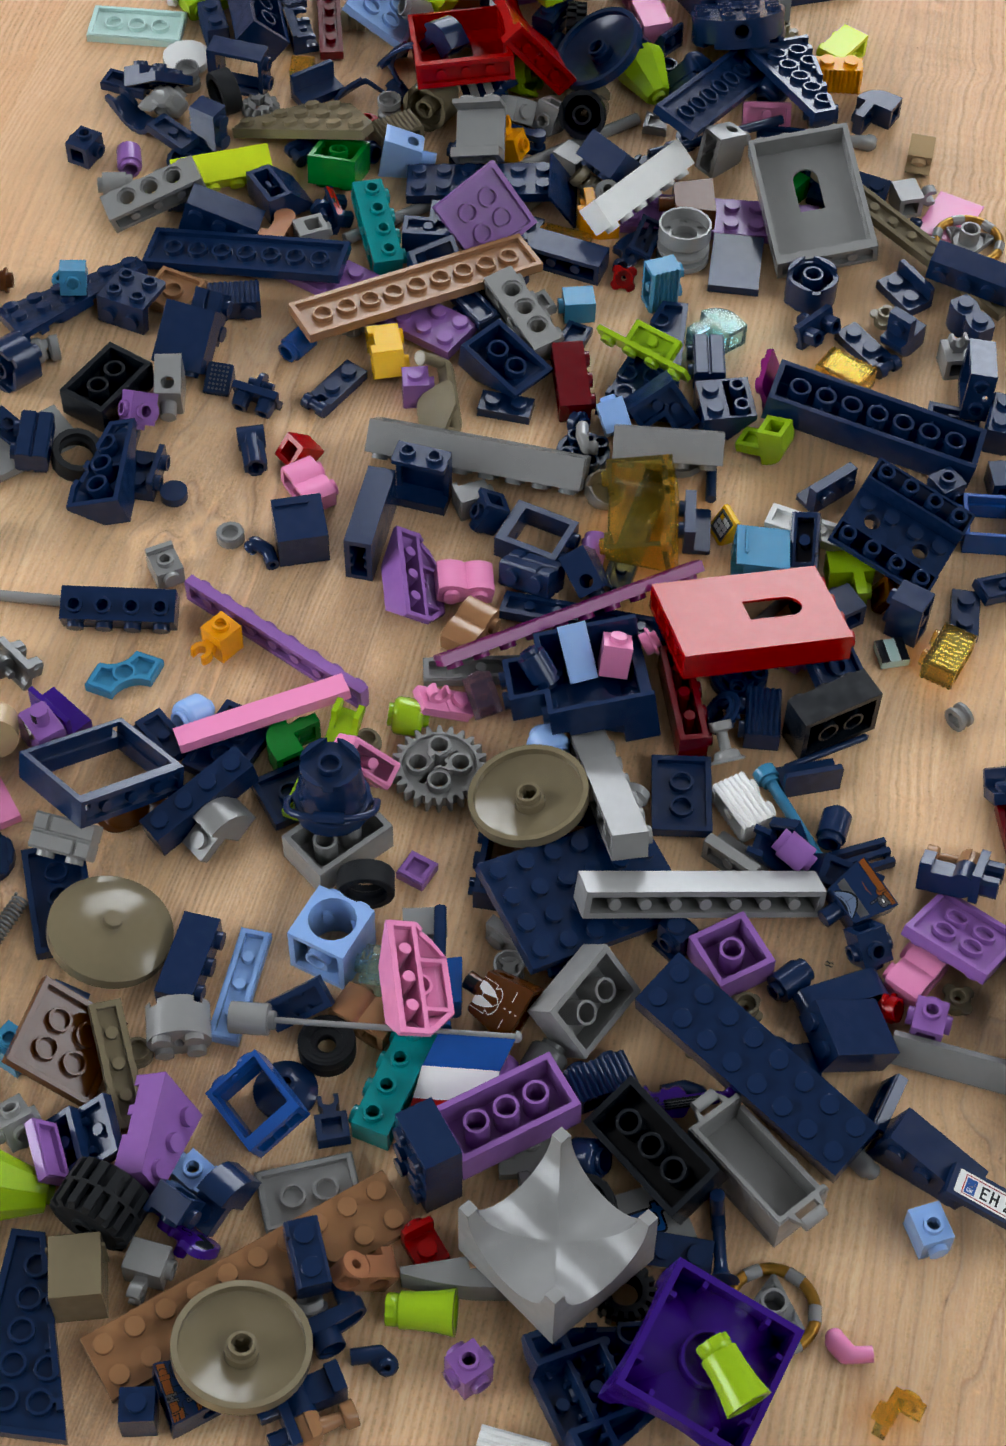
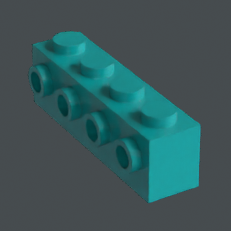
M382 178L352 182L351 201L370 270L382 275L402 269L403 264L407 263L405 248L400 247L401 233L400 229L395 228L394 225L396 217L394 208L389 207L390 194L388 188H384Z
M391 1032L389 1038L391 1044L387 1051L382 1050L380 1053L374 1077H369L365 1082L362 1091L364 1097L360 1105L355 1104L350 1112L348 1123H351L352 1137L386 1151L389 1150L394 1140L392 1129L395 1128V1114L410 1107L421 1067L437 1035L433 1034L431 1037L400 1036L396 1032Z

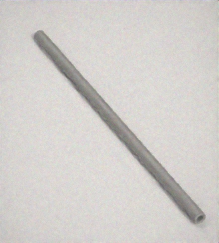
M637 113L614 121L605 125L600 134L608 138L635 127L641 123L640 117ZM574 138L571 139V141H573L574 143H576V144H578V145H580V146H581V145L583 144V142L585 141V140L574 139ZM563 143L522 159L520 162H550V154ZM431 203L413 204L396 211V222L394 225L403 223L404 215L420 216L429 212ZM359 227L343 233V241H350L352 244L362 240Z

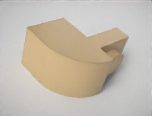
M912 133L904 172L929 176L936 137Z

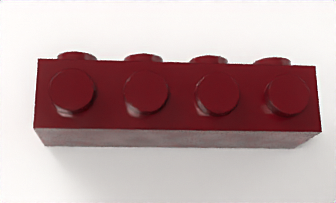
M667 645L660 646L657 668L676 755L707 756L708 746L713 744V736L706 724L707 709L706 705L702 704L701 683L696 678L682 679Z

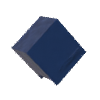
M316 493L270 500L272 524L280 567L330 560L329 535L321 494Z

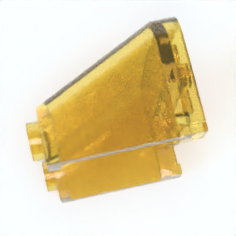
M673 454L606 459V470L601 472L602 486L607 487L609 493L608 532H605L604 538L599 539L600 554L605 555L606 560L658 571H665L678 566L679 487Z

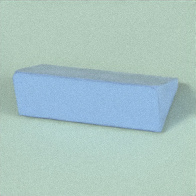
M585 620L557 627L570 685L598 678Z

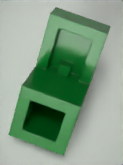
M315 712L305 717H299L289 724L284 720L269 726L266 734L268 760L273 770L299 760L301 752L304 750L302 746L321 738L320 720Z

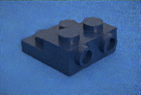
M137 60L133 61V65L124 67V87L154 91L155 87L159 85L163 87L171 86L172 88H175L176 85L180 88L193 86V76L184 75L182 70L167 68V64L164 63L148 65V61Z

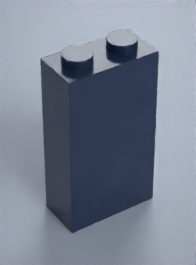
M368 465L344 537L346 577L368 581L374 580L397 508L396 470Z

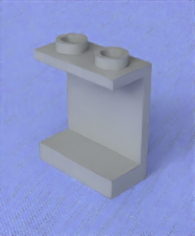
M490 93L485 94L484 97L462 95L460 98L452 99V104L457 109L456 147H451L450 150L452 160L456 164L488 163L490 160H494L495 163L505 162L506 103L501 96Z

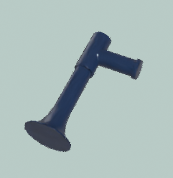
M717 1188L710 1192L709 1199L713 1241H715L712 1276L729 1286L739 1285V1278L731 1274L728 1269L725 1237V1193Z

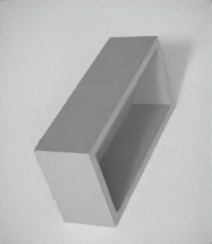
M615 424L612 459H618L617 464L634 465V460L645 461V466L661 467L662 462L672 463V468L689 469V464L699 465L700 470L716 471L717 466H723L725 432Z

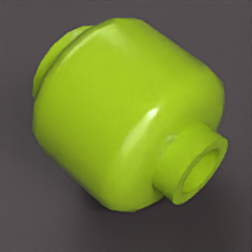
M400 696L396 698L394 703L390 702L387 726H391L394 734L415 737V730L421 733L422 727L426 728L429 725L430 716L421 713L420 704L415 698Z

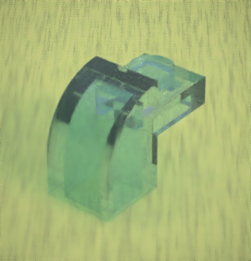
M708 308L702 310L700 321L687 327L685 347L692 345V336L694 334H707V336L719 334L724 336L726 354L745 344L747 324L739 316L727 309Z

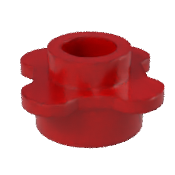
M615 265L612 269L614 275L613 280L610 282L611 288L614 290L619 288L626 289L627 292L633 291L635 289L634 277L637 275V269L633 266L623 268L621 265ZM622 276H626L625 281L621 279Z
M884 993L878 1005L885 1021L888 1024L899 1023L904 1014L903 999L898 998L896 993H891L890 996Z

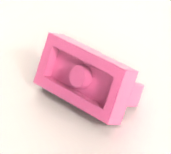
M743 101L741 125L782 115L784 124L779 126L790 127L792 103Z
M431 683L428 687L417 685L412 691L414 698L420 704L423 715L468 722L474 716L466 692L449 690L448 685L438 689L436 683Z

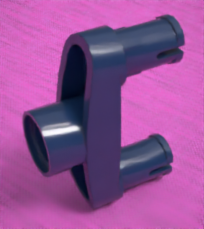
M333 1283L331 1292L338 1305L308 1318L313 1335V1349L317 1357L322 1360L334 1357L344 1350L346 1342L342 1333L360 1321L367 1311L362 1298L356 1295L354 1291H342Z

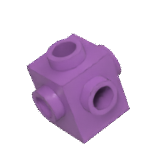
M123 389L122 400L118 404L119 420L135 418L137 430H144L145 425L155 426V421L159 416V407L157 405L159 394Z
M918 995L916 1005H909L904 1024L910 1025L909 1034L941 1042L943 1034L949 1035L953 1022V1017L948 1015L950 1003L934 996Z
M472 1338L466 1343L460 1341L454 1344L447 1351L444 1357V1372L442 1373L449 1387L452 1390L457 1389L461 1397L466 1400L473 1394L481 1393L491 1384L495 1360L485 1345L480 1347L476 1340Z

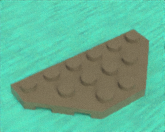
M310 100L305 104L290 108L276 109L271 114L267 113L262 116L243 118L239 124L232 128L234 138L364 140L374 131L373 122L351 103H341L339 100L319 103L318 100Z

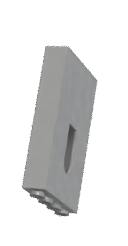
M847 122L748 140V157L777 279L787 277L789 265L795 259L806 256L805 260H812L814 256L826 258L836 268L877 261L878 242ZM811 171L817 176L825 208L800 212L793 178L798 172Z

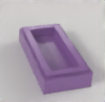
M30 1118L24 1123L38 1182L60 1186L68 1175L69 1170L57 1123Z

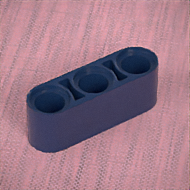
M870 967L802 988L794 994L793 1001L801 1015L815 999H876L878 1003L884 993H889L877 970Z

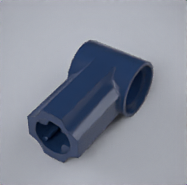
M263 424L236 427L239 452H242L245 473H249L251 476L262 475L264 471L268 470Z

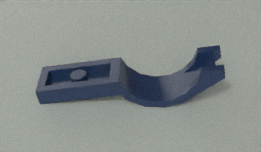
M123 84L119 86L121 95L114 98L110 94L105 95V101L131 131L139 135L149 133L181 156L200 144L199 136L167 114L163 113L157 118H153L145 111L140 110L137 107L139 104L134 98L132 90L124 87Z
M756 823L753 829L756 837L753 845L747 846L745 853L771 871H794L775 855L776 851L771 848L778 839L773 834V831ZM827 852L814 853L818 859L808 871H816L824 887L829 888L854 863ZM877 873L880 879L883 881L885 876Z

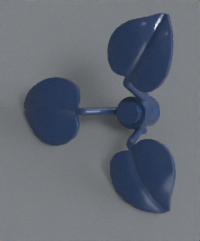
M404 41L397 45L376 66L378 69L388 66L393 79L385 85L386 91L399 93L401 105L403 104L404 95L409 89L399 78L394 64L399 58H407L408 51L413 49V41ZM360 77L343 87L334 100H340L364 84H368L380 93L385 90L369 79H362Z

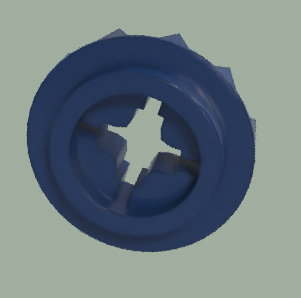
M725 691L714 697L706 708L707 728H709V723L731 719L732 727L734 728L736 720L741 719L739 713L744 709V706L741 704L742 698L733 691Z

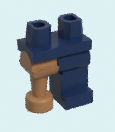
M929 844L920 860L915 888L955 898L968 897L967 902L977 904L979 896L996 900L999 886L1004 878L1006 864L990 860L992 851L982 849L980 854L973 851V849H966L960 855L941 853L939 846Z
M336 1359L324 1363L322 1369L308 1374L299 1389L284 1403L266 1412L256 1414L261 1426L278 1419L280 1421L282 1429L266 1435L269 1446H319L323 1440V1435L342 1425L347 1430L361 1426L355 1405L351 1398L348 1399V1386ZM338 1404L339 1411L319 1416V1411Z

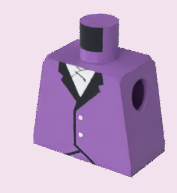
M45 701L35 703L18 714L20 736L29 748L67 736L64 726Z

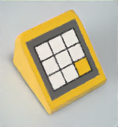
M725 504L711 521V534L719 546L733 543L737 524L740 525V521L729 504Z

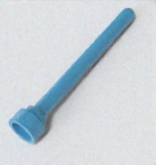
M765 763L759 766L752 774L758 786L769 790L786 818L801 820L778 784L779 773L773 763ZM801 820L808 842L817 849L815 853H823Z

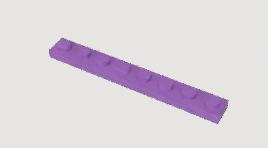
M191 575L184 581L186 596L189 601L213 616L223 611L241 625L242 635L315 682L342 673L352 697L345 701L358 708L359 704L365 706V708L369 705L368 686L363 680L349 675L338 664H332L316 650L305 647L294 636L283 633L272 622L261 619L250 608H244L239 605L231 596L225 593L222 594L214 589L206 580H200L196 576Z

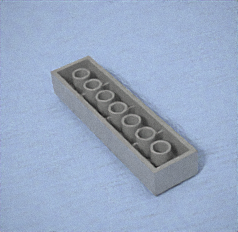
M385 417L370 418L365 451L372 452V458L382 460L391 459L399 440L452 452V473L467 475L468 473L478 472L479 478L488 480L504 477L505 483L514 485L531 482L532 488L548 490V488L557 487L559 488V493L567 495L578 494L579 491L584 489L592 457Z

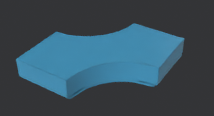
M136 651L129 659L120 663H98L85 683V689L88 692L112 700L117 693L131 686L142 685L152 687L164 667L163 659Z

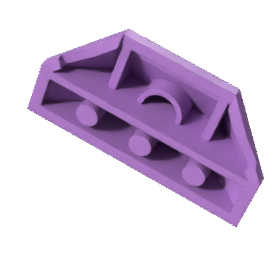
M396 525L393 528L381 564L385 610L429 624L445 614L444 603L436 600L434 582L436 562L430 551L422 543L424 540L420 533Z

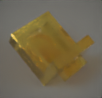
M896 1386L887 1403L880 1400L871 1416V1419L876 1421L871 1433L884 1441L900 1412L919 1423L926 1411L927 1405L913 1391L902 1390Z

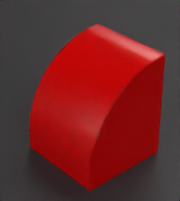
M287 432L275 455L285 465H288L309 455L317 461L324 453V450L309 435Z

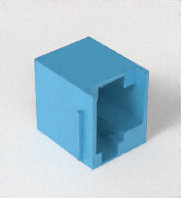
M737 524L731 548L730 575L790 568V530Z

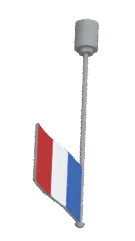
M231 1001L227 1014L228 1032L234 1034L268 1036L270 1030L276 1029L277 1023L394 1032L386 1024L277 1017V1011L272 1010L271 1003ZM440 1028L434 1033L437 1036L421 1067L410 1107L432 1097L437 1106L499 1076L514 1043L522 1041V1033L516 1030L515 1034Z

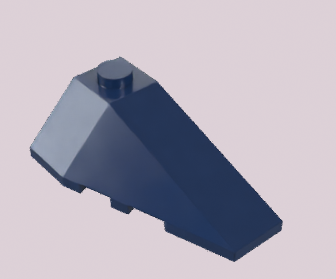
M135 418L110 421L95 445L97 451L91 461L86 460L83 465L84 473L79 480H74L71 485L66 505L69 512L103 525L131 521L135 502L137 426Z

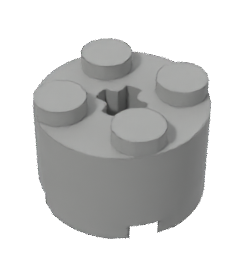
M173 994L157 998V1004L152 1007L150 1002L145 1006L146 1046L155 1053L156 1059L170 1060L174 1058V1054L187 1053L190 1057H202L207 1054V1048L212 1043L210 1003L208 1000L202 998V1003L194 1001V995Z

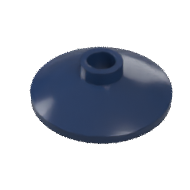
M295 1061L273 1063L272 1065L286 1083L291 1084L290 1088L307 1110L310 1111L316 1103L318 1096V1083L315 1075L305 1068L303 1064ZM262 1070L254 1082L253 1097L258 1109L264 1115L270 1117L287 1101Z

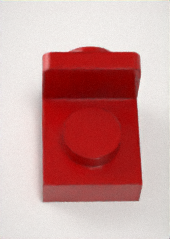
M431 1215L423 1219L420 1217L409 1221L401 1230V1244L413 1265L450 1259L448 1251L434 1229V1220Z

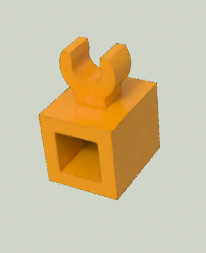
M506 115L505 162H520L530 150V142L526 137L524 128H511V118L509 115Z
M220 611L200 627L202 641L194 643L190 648V652L193 658L199 653H205L201 656V664L203 666L209 664L213 656L221 663H225L244 647L241 625L223 611Z

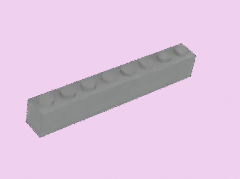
M578 871L573 897L582 919L729 918L742 911L745 912L748 918L818 917L817 912L824 906L827 891L816 871Z

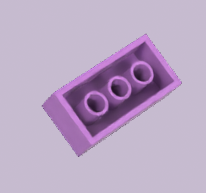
M550 1052L437 1105L438 1110L462 1151L463 1181L551 1138L552 1134L560 1127L567 1130L581 1123V1102Z

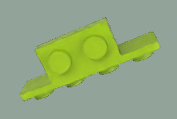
M639 319L636 320L626 337L601 324L596 328L601 336L600 340L610 347L616 345L622 348L624 354L633 359L636 356L643 359V362L654 370L658 368L664 371L667 370L673 380L677 382L681 379L688 383L691 379L687 369L673 362L683 346L680 340Z

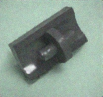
M2 636L0 637V679L5 677L12 679L25 691L31 687L33 678L42 675L43 661L37 656L27 659L26 645L20 639L9 642Z

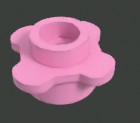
M643 628L645 632L637 636L647 656L653 653L659 655L658 647L662 646L655 630L649 632L648 628Z

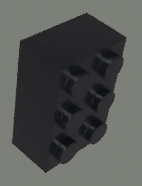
M109 342L60 389L64 413L104 432L110 421L119 420L118 404L122 400L123 389L149 392L154 387L152 362Z
M864 668L854 673L848 672L835 681L822 683L811 691L804 694L798 693L791 697L787 702L781 735L798 759L875 729L883 693Z

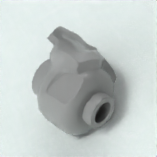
M159 85L137 107L142 111H154L158 116L165 113L171 118L179 119L189 107L185 99L188 95L177 85L175 88Z

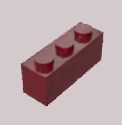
M583 341L552 342L550 360L551 367L554 368L552 375L559 422H567L569 415L574 411H585L591 420V411L596 407V395L590 392V388H593L592 372H587V367H590L589 351H584Z

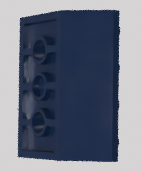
M880 457L829 536L828 541L899 585L905 579L930 591L976 515ZM864 520L874 521L877 529L868 528ZM912 550H921L925 558L919 559L915 557Z

